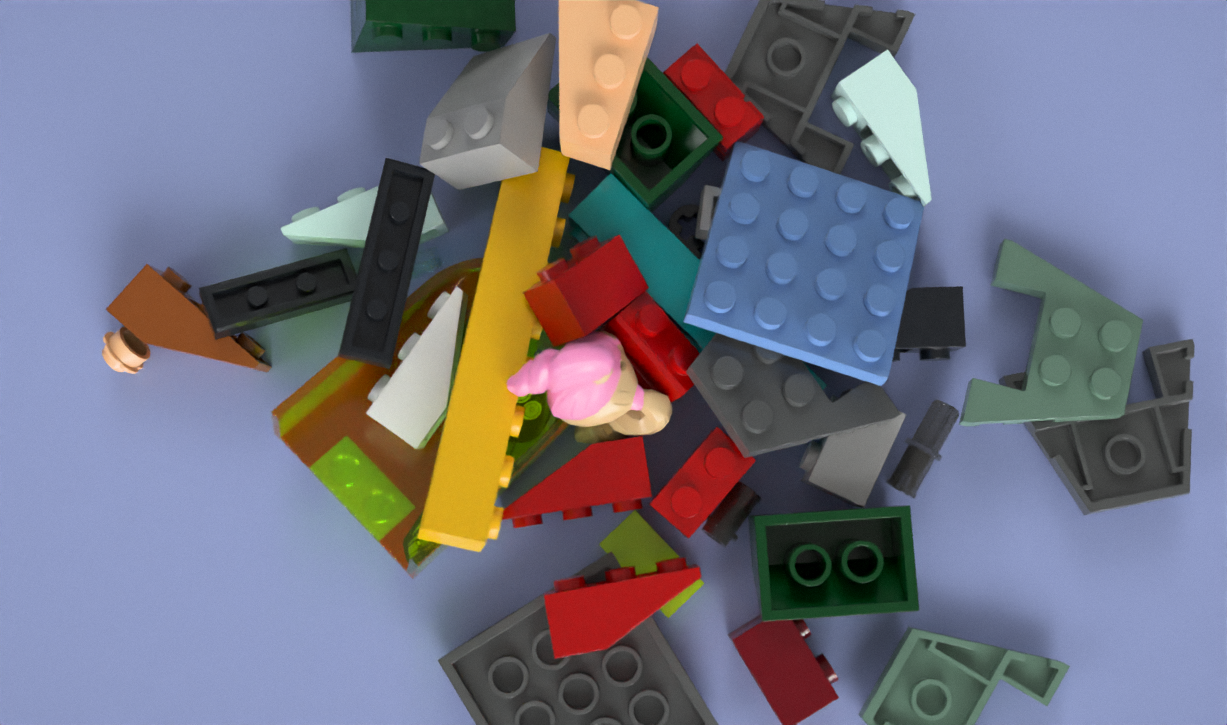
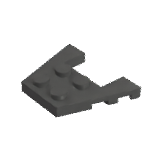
M759 0L725 74L745 95L744 101H751L763 114L764 119L761 124L801 162L841 174L854 144L808 122L810 115L847 38L879 53H883L888 49L891 55L895 57L915 14L905 10H897L895 13L875 11L872 6L854 5L853 8L826 5L825 1Z
M719 333L715 334L686 372L744 458L805 444L810 440L830 435L838 436L854 432L859 428L887 424L900 415L898 409L879 385L865 381L836 401L831 402L802 360Z
M1193 339L1149 347L1142 352L1156 399L1127 404L1125 414L1118 419L1023 422L1083 515L1179 497L1190 493L1192 429H1188L1189 401L1193 399V381H1190V359L1194 358L1195 350ZM1025 372L1003 376L999 380V384L1021 390Z

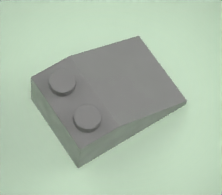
M548 33L473 56L427 117L419 164L458 190L538 172L556 37Z

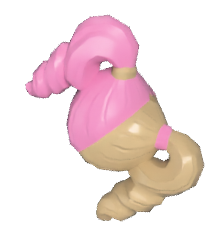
M592 331L585 337L567 342L560 351L547 349L541 352V354H537L534 360H529L521 367L517 374L510 377L507 381L508 390L520 397L528 393H544L547 390V403L552 415L570 425H575L574 438L577 442L593 444L626 439L628 436L651 435L661 431L668 424L672 415V405L669 397L653 389H643L638 385L633 366L624 354V347L617 337L606 331Z

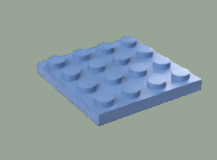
M737 141L729 156L683 322L882 386L889 379L924 206L918 200Z

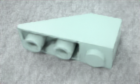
M887 49L837 84L831 95L834 100L832 107L841 123L846 127L852 126L861 138L860 146L867 160L875 167L880 165L891 180L889 182L890 191L918 200L923 206H926L932 198L917 90Z
M378 186L367 191L363 187L349 190L337 198V204L321 211L319 207L302 210L292 216L291 220L293 223L281 227V231L284 236L295 244L364 248ZM432 191L419 245L449 232Z

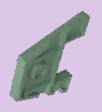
M1004 239L999 246L991 286L1041 299L1022 389L1018 390L972 378L968 382L959 425L968 427L991 423H1003V425L1022 424L1029 421L1053 420V422L1120 418L1125 414L1143 319L1012 240Z
M908 627L858 715L867 725H974L999 680L1005 681L1039 703L1048 706L1070 666L1051 658Z

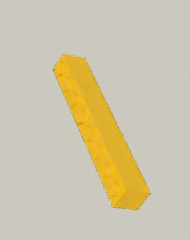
M541 147L538 172L501 180L417 536L418 539L481 552L487 542V538L497 539L503 515V508L494 506L499 486L508 487L514 464V456L505 454L509 436L517 438L519 436L525 413L524 406L516 405L518 396L508 390L507 381L510 377L517 374L521 367L529 360H534L533 357L527 356L530 339L539 340L543 329L523 292L540 281L536 273L550 264L547 262L550 247L559 248L566 219L557 217L560 202L568 204L575 180L574 174L567 173L570 157L562 155L560 151Z

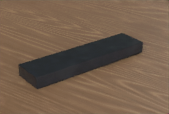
M389 158L385 159L338 357L387 369L391 367L435 174L426 168Z

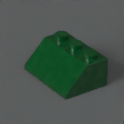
M647 57L611 169H601L607 175L612 173L652 213L686 182L723 140V136ZM558 83L549 91L547 110L560 124Z
M895 505L748 515L752 570L762 622L919 611L910 506Z

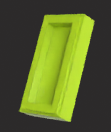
M636 510L629 514L599 543L600 547L607 554L612 551L622 568L635 566L636 575L657 571L655 562L679 557ZM701 579L697 580L660 608V610L669 618L705 583Z

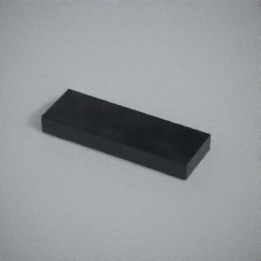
M347 248L204 286L199 288V295L214 338L217 340L350 302L357 274Z

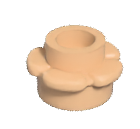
M126 327L120 328L115 333L107 332L103 337V342L106 345L102 350V356L106 363L117 372L126 371L135 374L143 368V362L150 357V349L147 343L142 342Z

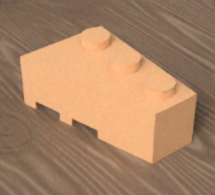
M559 0V120L562 155L601 168L611 169L657 28L659 7L637 0Z

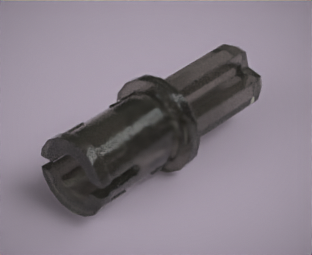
M935 400L932 402L913 438H906L904 443L908 447L886 484L915 499L916 493L934 460L940 462L942 458L938 453L959 418L958 410L943 401Z

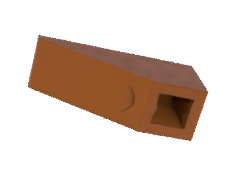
M146 264L106 308L111 315L144 343L266 373L272 368L261 358L266 350L245 332H241L238 337L234 334L215 340L203 304L198 303L187 293L192 285L169 266L163 272Z

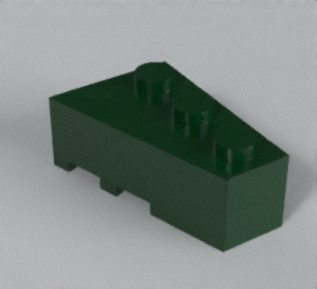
M350 0L352 53L462 48L489 52L504 47L516 32L515 0Z

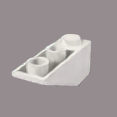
M458 287L454 289L451 295L444 291L437 298L427 314L432 319L429 326L421 336L417 333L411 335L397 356L403 361L392 377L386 374L383 375L367 398L373 404L366 414L415 449L425 447L446 417L460 358L468 295Z

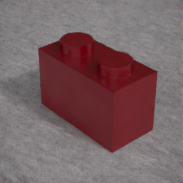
M759 615L727 634L782 725H796L839 698L831 685L839 679L823 653L814 657L805 642V639L812 636L803 619L762 622Z

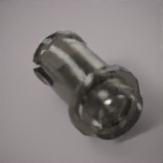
M738 481L713 514L705 519L706 523L701 530L723 547H726L730 541L736 542L738 539L736 532L762 498L751 488Z

